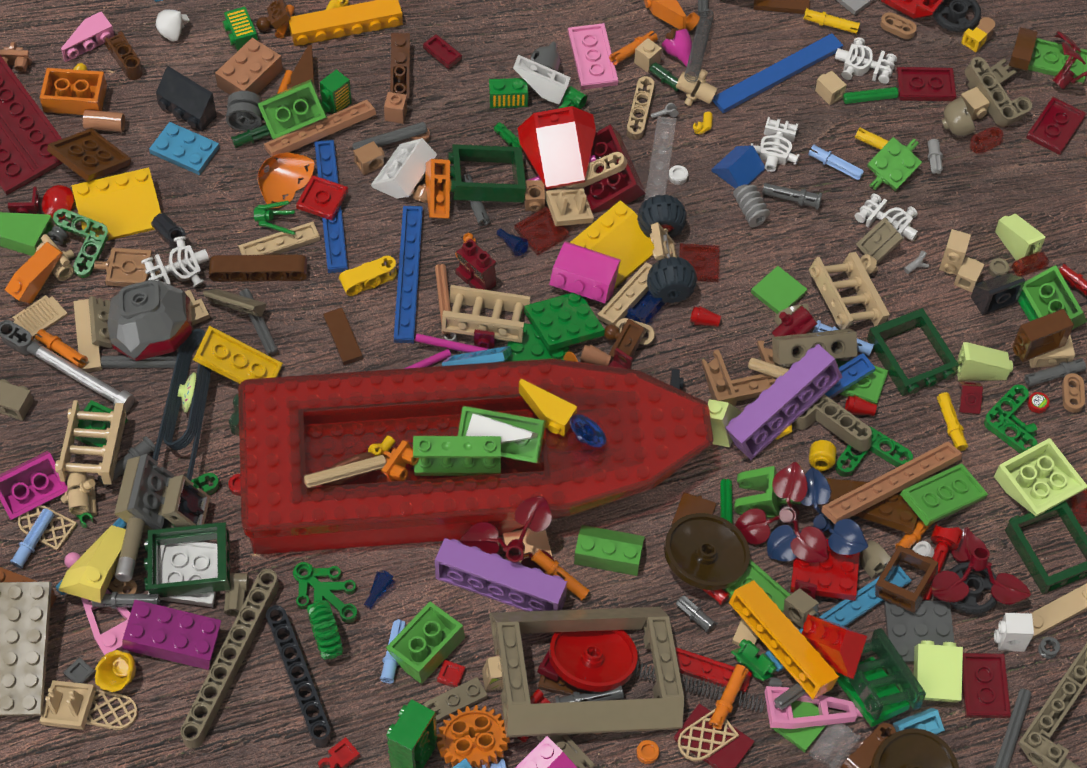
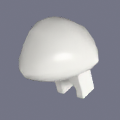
M163 10L158 13L156 28L168 40L177 41L182 28L185 27L183 23L190 20L186 14H181L177 10Z

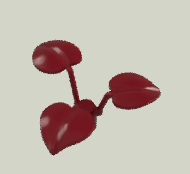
M1057 31L1055 37L1061 38L1070 44L1069 46L1065 42L1062 43L1064 55L1070 56L1063 68L1052 79L1064 89L1070 82L1074 84L1078 79L1087 76L1086 71L1075 78L1073 77L1075 73L1070 68L1076 59L1084 65L1086 62L1076 52V50L1080 53L1082 52L1078 45L1064 33Z
M793 462L780 470L772 482L775 494L780 498H786V503L788 504L781 509L780 514L766 520V513L762 509H749L738 518L735 526L741 531L748 543L761 544L771 534L769 523L779 519L787 524L793 523L795 534L798 537L791 541L790 546L795 556L806 562H822L828 559L827 540L824 533L819 528L813 526L803 528L801 533L798 529L797 518L800 512L790 499L795 502L802 501L808 491V482L801 466L797 462Z
M533 496L525 499L518 505L515 511V520L517 523L525 526L520 538L510 541L508 546H506L501 538H498V529L488 522L474 524L462 536L460 542L469 547H478L488 554H496L499 551L500 543L510 561L519 562L522 560L521 564L531 569L537 568L545 573V570L531 560L534 554L531 552L524 553L525 545L523 539L528 527L534 532H540L550 525L552 512L548 501L542 496ZM541 550L545 555H547L549 558H551V559L554 561V559H553V557L551 556V554H549L548 552H546V551H544V550Z
M968 527L962 530L963 536L957 550H951L952 556L957 561L970 562L965 574L960 579L959 575L955 572L942 571L934 577L931 591L936 598L942 601H961L969 593V586L964 581L971 570L982 571L987 568L990 581L994 584L991 588V594L998 602L1008 605L1016 604L1031 596L1028 587L1014 575L1000 573L997 575L996 580L994 579L991 569L992 564L988 562L990 552L984 542L975 536Z

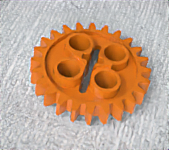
M475 705L474 709L470 711V708L466 706L465 712L457 709V716L450 713V721L443 720L444 727H439L440 734H437V746L440 756L444 757L446 764L451 762L452 767L467 758L473 768H482V765L490 768L489 762L492 761L497 764V756L503 758V750H508L507 743H510V737H506L504 720H502L501 714L496 715L494 709L487 712L486 706L482 710H478V706Z

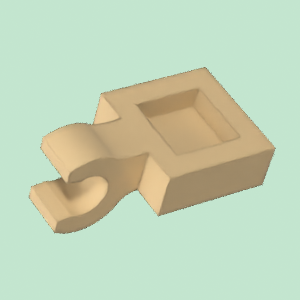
M191 290L185 291L191 300L192 326L209 319V313L202 299L195 301Z

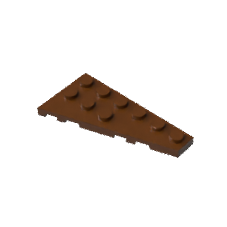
M826 478L831 488L829 502L868 482ZM902 491L854 515L910 534L913 533L919 518L900 495Z

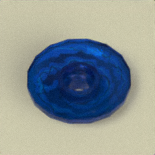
M575 414L570 418L571 429L580 442L593 447L605 445L606 436L593 420L580 414Z

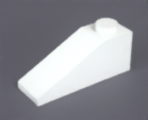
M520 55L517 56L513 67L542 98L547 99L549 102L560 104L571 77Z
M472 414L466 436H501V444L537 438L538 433L479 414Z

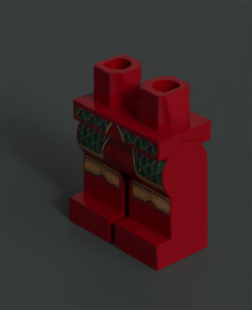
M472 239L467 240L456 251L459 267L455 269V274L466 284H469L471 288L490 291L496 286V271L494 267L496 266V261L486 251H483L476 245V242Z

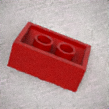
M808 614L803 625L802 635L806 637L807 641L820 653L821 657L835 672L853 679L867 636L832 621Z

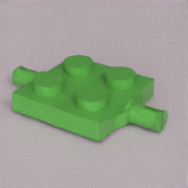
M893 137L867 164V167L877 177L869 184L870 187L876 190L881 183H884L896 191L922 164V161L912 152L919 145V142L916 139H912L905 146Z

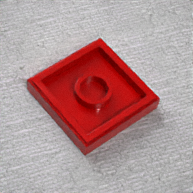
M312 175L296 204V208L333 221L348 193V187Z

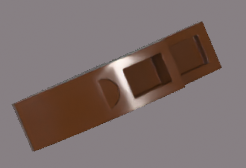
M391 33L390 92L407 95V100H410V33Z

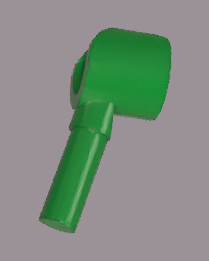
M1015 415L1011 416V419L1031 436L1036 435L1034 431H1037V426L1034 423L1026 425Z
M90 513L76 515L80 519V524L83 528H87V524L83 522L84 519H90L93 522V517Z

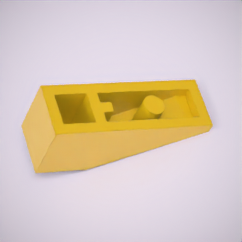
M521 379L519 381V393L540 420L546 421L545 427L550 432L565 436L571 427V421L577 417V406Z

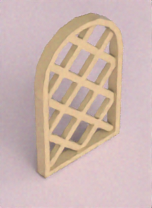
M43 505L35 507L37 510L35 514L29 515V511H27V516L22 514L18 517V525L21 531L27 535L28 532L24 529L29 528L30 530L34 523L31 524L30 518L39 517L41 513L39 508L49 509L54 515L58 516L52 518L50 522L51 529L45 530L42 539L38 541L56 551H59L77 526V522ZM27 519L28 525L21 526V520ZM61 520L62 526L54 528L53 522ZM64 520L68 521L70 524L64 525ZM63 529L64 535L56 537L55 531ZM52 532L53 538L45 540L44 534ZM54 541L55 546L49 544L48 542Z
M96 689L95 693H98V695L94 696L93 699L95 708L90 710L88 715L90 721L87 720L86 724L113 730H123L134 723L138 710L135 702L130 697ZM105 695L113 696V698L108 700ZM103 696L106 702L98 706L95 700ZM120 698L126 699L128 701L123 703ZM118 699L121 705L113 709L110 703ZM132 703L135 709L128 712L125 706ZM108 705L111 711L103 715L100 708ZM123 708L126 714L118 718L115 712ZM98 710L101 716L93 720L90 714ZM113 713L116 719L108 723L105 717ZM128 716L130 721L122 725L120 720ZM101 719H103L104 722H105V724L97 723V722L100 721ZM117 722H118L119 725H120V726H112L113 724H115V723H117Z
M714 709L680 733L678 749L686 759L702 761L739 737V734L727 719L724 721V731L715 730L716 728L714 727L713 730L704 728L705 721L709 722L710 718L708 717L714 713ZM702 722V728L695 727L697 724ZM727 726L733 733L726 732ZM688 730H690L689 736L684 735ZM692 731H701L700 738L692 737ZM704 731L712 733L711 740L703 739ZM715 733L723 735L722 742L714 741ZM726 735L733 736L725 742ZM681 738L689 739L688 746L680 744ZM691 740L700 741L699 748L690 747ZM702 742L711 743L710 750L701 749ZM713 744H718V745H720V746H718L717 748H715L714 750H712V749H713ZM689 751H697V758L689 756ZM701 752L708 753L705 756L700 757Z

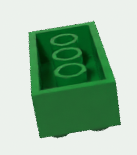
M411 699L408 705H403L398 714L399 719L397 723L392 724L386 734L391 768H424L437 747L435 711Z

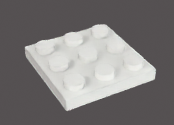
M195 541L160 545L159 584L218 578L217 544ZM217 592L162 597L160 600L213 607Z

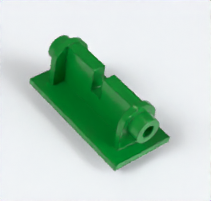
M743 639L739 643L741 648L731 651L736 656L737 661L742 665H746L757 679L765 681L774 677L773 673L777 670L775 663L764 653L757 658L756 656L760 649L750 640Z

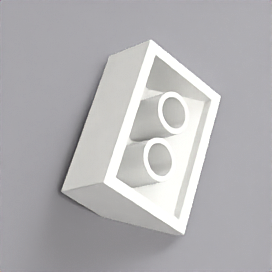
M423 138L399 144L371 186L397 199L411 196L415 191L414 188L417 183L424 178L426 162L430 159H435L437 156L436 152Z

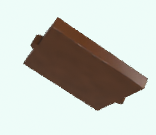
M683 492L672 525L686 515L695 513L713 514L717 503L703 499L702 496L697 497Z

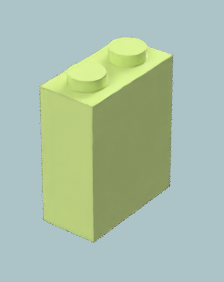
M921 641V644L914 646V700L955 703L961 701L963 647H956V643L943 642V645H934V641Z

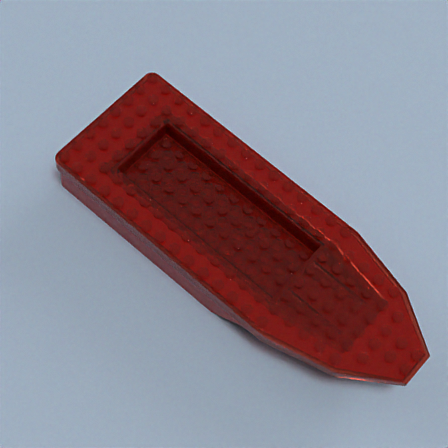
M561 359L247 379L241 382L238 388L241 522L245 535L250 538L252 551L255 554L444 541V538L460 540L474 524L479 522L493 524L498 529V536H502L503 533L524 528L525 525L516 522L515 511L522 501L533 496H542L547 499L552 512L551 520L656 487L713 444L708 403L638 370ZM521 379L577 406L576 419L579 418L588 425L590 430H593V433L598 438L596 440L597 444H600L599 438H602L604 441L600 447H594L597 444L588 445L590 442L593 443V434L588 432L586 427L584 428L580 423L578 424L583 429L574 423L573 428L576 432L574 433L572 427H570L565 436L554 434L545 427L539 463L501 457V474L415 476V465L407 463L404 468L407 469L408 476L404 481L395 480L388 482L387 476L381 471V468L373 470L367 475L344 485H318L308 488L304 483L305 475L327 470L340 461L368 452L370 445L382 443L387 435L396 441L388 451L390 453L393 448L397 449L402 440L408 442L411 449H413V436H458L463 406L539 419L519 393V381ZM587 421L592 423L600 432L595 431Z

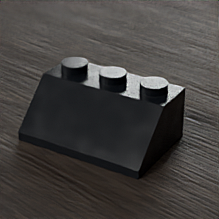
M168 66L165 69L156 91L158 105L163 110L173 113L176 118L183 119L191 127L203 131L217 117L213 93Z

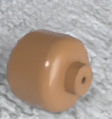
M426 184L415 187L412 196L415 201L428 203Z

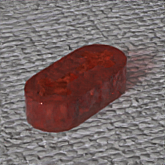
M990 127L972 136L969 144L970 150L980 154L998 146L1002 141L1003 131L998 127Z
M1038 252L1018 259L1012 264L1011 268L1016 276H1023L1044 268L1048 265L1049 259L1044 252Z

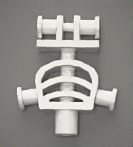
M855 38L854 44H851L849 51L837 49L835 59L845 62L844 71L841 73L844 79L850 80L852 74L863 76L871 67L875 69L872 81H876L879 74V82L883 84L889 82V77L892 75V70L895 67L894 63L897 61V57L894 54H887L885 60L883 59L885 51H882L878 62L873 61L872 50L868 46H864L865 40L863 38Z
M768 117L764 135L767 136L762 138L760 146L753 145L757 153L760 154L761 160L766 161L765 169L767 171H776L777 164L786 165L788 160L794 162V165L797 164L800 154L795 155L791 153L792 144L790 142L795 140L798 128L797 123L793 125L786 121L785 124H781V119L776 121Z
M872 194L871 199L867 200L865 205L860 208V212L855 214V219L860 223H864L865 217H868L866 227L868 228L876 218L882 220L886 217L902 236L912 242L919 233V231L910 227L913 217L917 216V211L914 207H908L907 212L895 207L883 213L882 211L886 207L887 200L883 199L882 201L881 197L877 194Z
M181 236L174 238V242H177V247L172 249L169 254V265L163 266L159 254L154 257L157 266H154L152 263L153 257L144 259L141 263L147 269L145 273L151 274V278L148 280L160 281L163 278L165 283L171 285L167 273L172 272L179 281L191 279L194 283L193 287H197L204 282L197 275L201 270L199 264L209 261L208 254L205 249L194 253L190 245H185L184 240H186V237ZM181 252H184V259L181 260ZM177 253V261L173 263L172 256ZM180 269V271H181L184 275H181V274H180L179 272H177L176 270ZM159 270L161 274L155 275V272Z

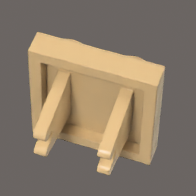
M583 188L546 191L545 198L555 226L593 222L594 217Z
M52 680L51 686L48 689V696L45 698L43 716L40 717L39 722L46 726L84 730L97 688L92 684Z

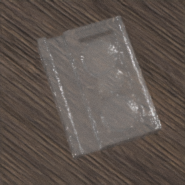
M842 723L828 725L809 752V756L827 768H840L861 736L852 732L853 730Z

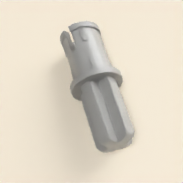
M931 139L927 143L931 172L933 174H941L943 170V154L940 151V142L937 139Z

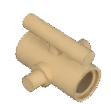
M701 69L696 82H688L684 77L685 72L681 73L676 88L687 93L685 104L691 106L697 98L710 104L717 88L706 83L705 78L708 74L706 70Z
M45 234V235H43V236L41 237V240L43 241V243H41V244L37 247L36 252H37L46 242H49L50 244H52V245H53L54 247H56L57 249H59V248H58L57 245L51 240V238H50L47 234ZM72 250L61 251L63 254L52 270V273L59 281L69 279L74 273V268L69 261L70 258L74 257Z
M67 471L68 490L61 497V501L64 504L68 503L71 514L82 515L88 512L92 517L96 516L95 477L93 475L87 476V472Z

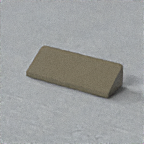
M220 289L203 292V295L211 303L262 317L267 306L264 302Z

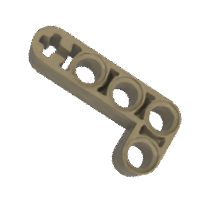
M975 57L971 60L965 69V75L972 87H977L990 102L988 112L995 123L1000 127H1007L1022 120L1032 108L1031 100L1022 96L1011 101L987 62L981 57Z
M825 394L792 423L796 429L803 430L817 421L858 451H867L871 447V428Z

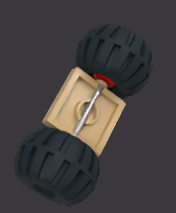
M665 194L661 196L655 195V197L652 196L645 200L638 211L637 220L640 229L647 237L651 238L654 244L653 256L657 261L649 270L647 286L655 299L670 304L682 302V300L688 299L693 294L697 284V275L694 267L687 260L676 256L675 243L672 240L685 227L686 210L676 197Z

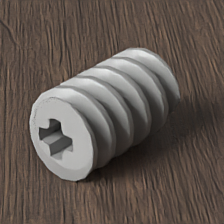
M741 185L734 190L733 195L749 226L752 228L757 227L770 215V211L767 209V205L763 203L764 200L760 197L761 194L757 191L756 185Z

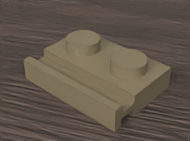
M884 217L856 245L864 254L874 257L878 264L905 238Z

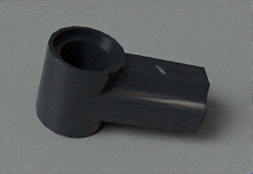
M159 213L151 222V226L169 243L171 249L177 247V242H174V238L185 236L184 229L178 227L165 213Z

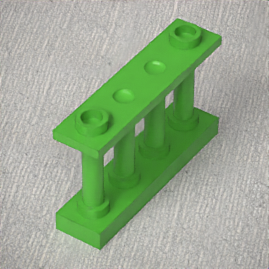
M413 436V458H419V461L414 466L415 476H500L501 436Z

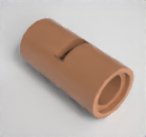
M85 110L83 114V128L123 132L125 128V114Z

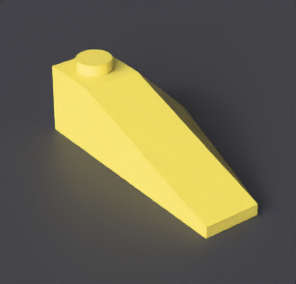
M111 525L67 570L60 584L59 591L101 603L117 568L126 529Z

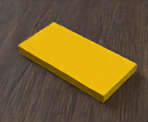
M211 326L207 328L193 358L195 362L245 387L274 384L283 364Z

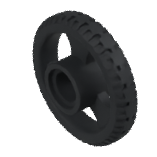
M944 0L933 15L936 22L942 28L956 33H963L968 28L972 30L978 25L981 18V8L976 0ZM951 1L949 7L943 5L944 3ZM968 8H972L974 12V18L971 21L965 18Z
M970 562L960 563L951 568L950 571L958 574L961 579L963 577L962 572L967 570ZM987 568L982 571L971 570L982 574L985 578L983 579L977 574H969L964 583L974 587L976 590L969 589L968 595L963 599L964 602H949L954 608L966 614L979 615L988 612L996 605L997 600L993 596L983 605H978L976 602L983 590H991L994 585L990 581Z

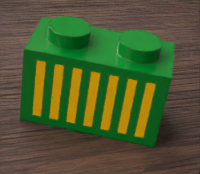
M245 6L224 12L225 20L222 21L225 32L229 31L228 38L230 44L235 45L237 52L251 38L258 41L256 30Z
M337 69L320 81L321 100L326 112L334 114L352 104L350 80Z
M523 78L489 79L490 108L528 107L527 82Z

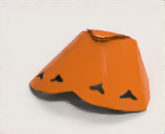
M288 152L279 153L266 159L260 167L257 176V182L266 204H271L272 201L290 202L294 198L296 191L303 188L309 182L314 170V160L304 155ZM269 165V171L265 173L264 168ZM298 178H304V179L301 180L300 183L298 184Z

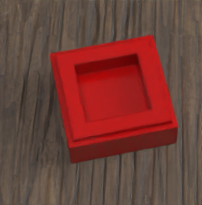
M445 660L437 677V682L453 688L459 686L466 667Z

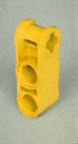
M383 256L361 266L343 271L339 275V280L346 294L354 296L362 291L394 280L397 277L396 261L391 256Z

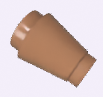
M591 344L590 346L584 345L580 357L584 364L608 367L611 355Z

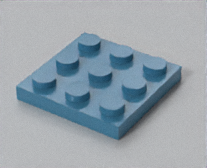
M511 346L452 355L442 362L443 371L459 372L462 371L461 369H465L464 367L474 370L482 368L487 363H490V366L501 365L512 354Z

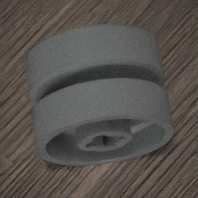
M250 91L232 93L227 100V124L238 131L258 128L261 125L262 113L258 106V103L262 102L261 97Z

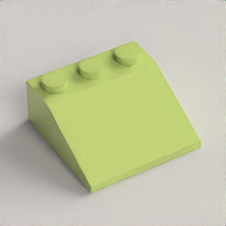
M1050 438L1000 464L994 475V478L1004 491L1035 516L1087 489L1086 483Z

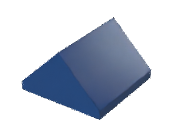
M753 145L736 146L711 171L736 189L741 185H750L765 171V165Z

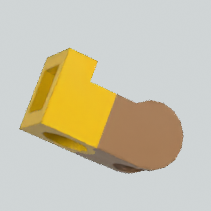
M989 17L982 18L973 31L968 28L964 32L961 43L977 52L993 35L995 21Z

